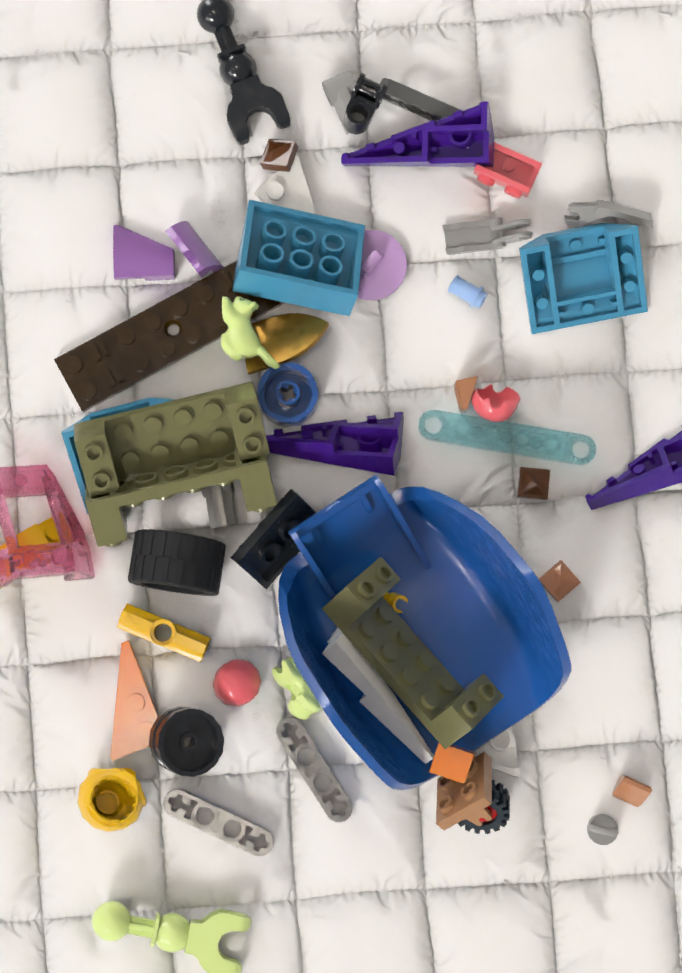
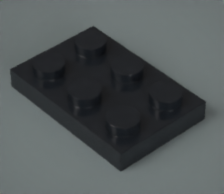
M290 489L230 558L267 590L282 573L288 561L300 552L288 531L316 512L295 491Z

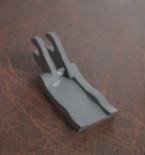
M604 200L572 202L568 204V210L578 213L579 216L564 215L566 218L565 222L572 228L581 227L608 216L624 219L634 225H645L653 229L651 213Z
M502 217L482 221L442 225L445 234L446 254L454 255L502 249L506 247L507 243L531 239L533 236L531 231L518 232L508 236L504 234V231L530 226L531 219H520L503 224Z

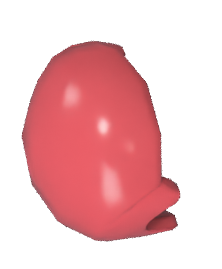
M492 384L484 389H475L471 396V403L475 411L481 417L493 422H503L510 418L521 400L519 394L513 389L506 387L501 392H495Z
M243 659L231 660L222 665L215 674L213 682L215 695L225 705L243 706L252 701L258 694L261 678L258 669L251 662Z

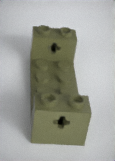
M253 382L74 424V442L90 497L120 490L119 476L234 448L238 450L240 461L270 454Z
M234 448L119 476L120 490L90 497L86 485L85 504L97 546L114 547L128 540L125 505L127 507H136L147 500H166L177 493H196L204 487L211 485L226 486L237 479H240L247 512H264L269 510L272 506L277 505L267 456L263 455L240 461L238 450Z
M380 557L329 601L322 610L442 747L447 749L470 732L496 706L504 695L484 673L465 688L457 682L383 598L401 579L385 560Z

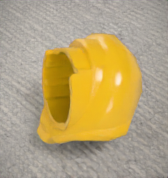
M130 768L90 769L87 774L88 776L79 786L77 804L82 817L93 828L106 832L123 830L136 822L142 808L147 804L136 773Z

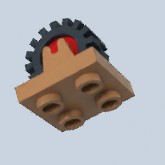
M485 752L477 755L472 760L465 783L442 776L437 779L436 825L441 829L446 830L458 823L460 827L465 825V830L467 831L474 828V833L480 834V830H484L485 834H489L492 828L496 832L500 830V826H506L510 818V795L507 788L503 789V784L499 782L495 785V780L492 779V758Z

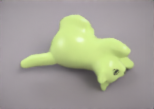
M227 296L222 297L223 320L228 326L227 331L221 335V346L224 352L235 361L260 356L267 366L278 369L280 367L279 363L261 345L250 321L253 311L257 310L259 305L255 301L251 302L241 296H237L233 302Z
M287 657L281 662L282 668L276 666L272 669L276 682L291 692L292 697L288 703V709L293 716L306 720L312 714L323 710L297 669L292 657Z

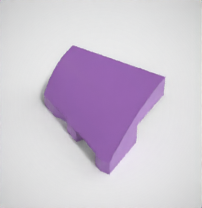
M188 221L174 224L165 231L201 277L210 270L215 273L224 268Z
M120 225L113 226V268L115 280H176L173 248Z

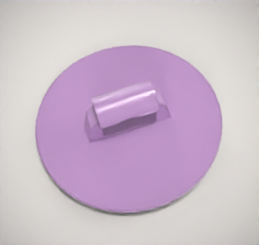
M365 230L357 298L379 300L394 293L402 284L406 275L407 260L402 246L394 237L378 230Z

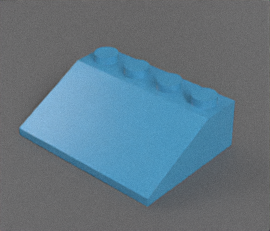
M249 200L236 264L233 292L350 316L359 291L365 225Z

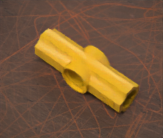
M128 603L123 609L117 628L198 662H202L211 640L208 636ZM167 624L170 626L172 634L167 641L162 642L157 638L156 632L159 626Z

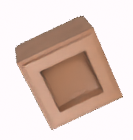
M478 376L457 380L454 384L457 404L461 414L466 413Z
M620 775L612 795L633 806L639 807L651 794L652 789L650 786L628 776Z

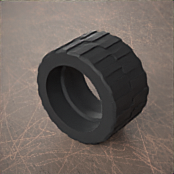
M154 529L137 530L134 536L128 581L134 585L157 590L216 596L220 590L226 545L221 541L193 534Z

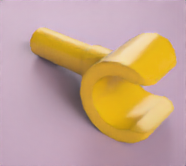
M387 592L383 596L397 613H402L401 610L396 608V601L398 599L408 603V599L405 596L396 592Z

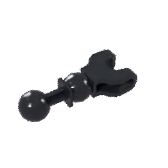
M202 0L197 8V20L205 31L215 35L221 53L217 54V59L220 63V76L225 83L230 85V92L232 94V100L227 108V122L239 146L248 144L250 137L247 121L256 112L269 114L280 129L290 127V116L281 93L261 83L256 74L255 60L246 52L245 44L238 45L230 28L234 20V9L230 1Z

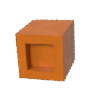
M438 743L429 772L465 783L476 752L454 744L444 749Z

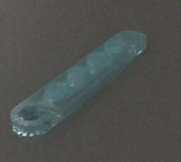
M440 410L426 411L422 414L418 423L419 432L425 439L576 465L589 463L596 454L595 442L592 438L583 434L505 421L493 422L482 417ZM436 417L441 421L442 428L438 433H430L425 429V421L428 418ZM583 442L588 445L589 453L585 458H578L573 454L572 447L574 443Z

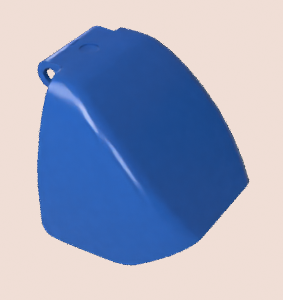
M375 474L288 531L300 553L288 561L279 579V612L287 647L297 669L333 726L367 766L390 788L396 790L412 789L438 776L429 772L433 759L426 764L419 759L359 702L364 693L322 654L329 644L328 640L337 629V626L322 608L380 557L385 560L401 579L388 592H396L408 599V603L401 599L396 601V608L402 611V613L397 614L457 682L465 688L484 673L504 695L496 706L470 732L453 743L454 745L476 751L546 704L567 682L572 671L569 653L552 605L541 582L501 532L483 516L457 500L425 487H404L389 494ZM389 686L433 755H435L439 742Z

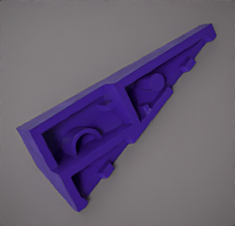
M484 101L467 110L456 111L453 115L437 121L432 120L402 131L378 143L365 145L366 147L354 152L343 153L341 164L344 166L475 167L478 164L483 167H494V132L489 102Z
M394 412V417L377 420L376 415L367 416V421L348 423L347 419L302 425L301 431L284 433L282 428L274 429V434L266 435L269 451L272 454L395 476L401 458L404 415L403 412Z
M682 431L671 439L663 438L629 463V469L616 479L613 476L607 479V485L593 496L589 493L585 495L590 509L594 510L682 483Z

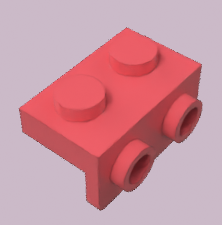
M494 142V167H483L476 164L473 174L478 176L477 180L490 187H493L494 183L505 188L504 192L520 199L521 195L528 197L542 163Z

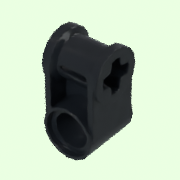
M361 72L343 119L344 127L348 132L358 135L368 129L376 110L379 109L385 96L388 84L384 83L381 85L366 78V74ZM361 113L365 120L356 121L351 117V114Z

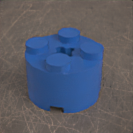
M291 362L281 364L278 369H268L261 377L258 385V400L261 410L271 422L279 426L296 427L303 424L314 414L318 404V387L314 377L305 367ZM289 389H293L295 398H289L288 401H284L281 392H288Z

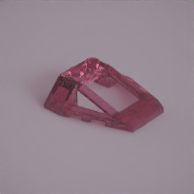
M48 465L0 467V526L7 546L6 549L0 550V587H6L16 579L64 575L65 581L93 579L95 577L85 533ZM46 495L61 543L19 546L5 498Z

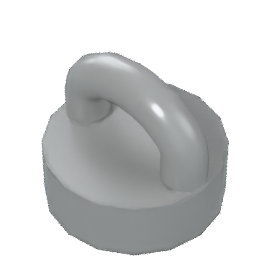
M606 814L593 816L587 825L589 838L599 845L612 843L619 833L616 821Z

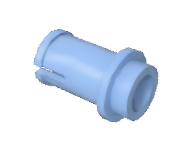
M458 275L453 279L448 289L449 293L470 303L471 308L474 306L480 308L488 295L487 292L483 291L484 287L478 288Z

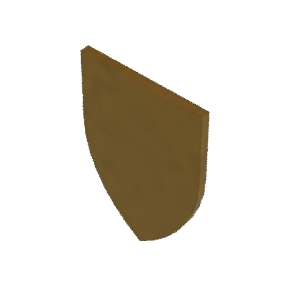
M301 313L281 314L251 323L261 345L279 365L290 362L306 353L321 339L329 327V323L325 320ZM260 356L245 358L248 375L272 368L267 366Z

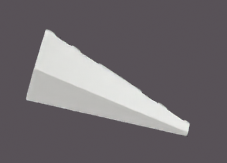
M337 627L328 640L329 644L322 654L364 693L359 702L425 764L434 758L433 753L387 683Z

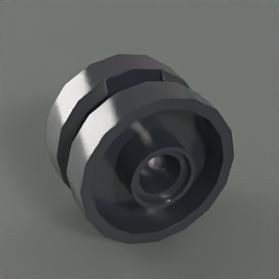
M179 706L166 710L156 719L150 730L149 746L152 756L161 767L181 776L195 777L207 773L217 764L223 753L224 736L221 726L212 715L200 709ZM190 736V743L185 747L184 740Z

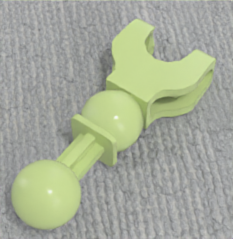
M108 901L101 904L93 914L92 926L94 932L105 941H117L126 934L151 938L150 946L154 947L156 943L161 950L166 952H178L184 949V953L194 955L199 960L200 965L207 973H242L241 963L235 958L222 954L218 948V943L227 932L247 931L252 923V918L247 914L227 909H217L203 919L190 918L189 922L178 913H168L160 917V913L157 912L156 918L153 920L132 916L128 908L117 901Z

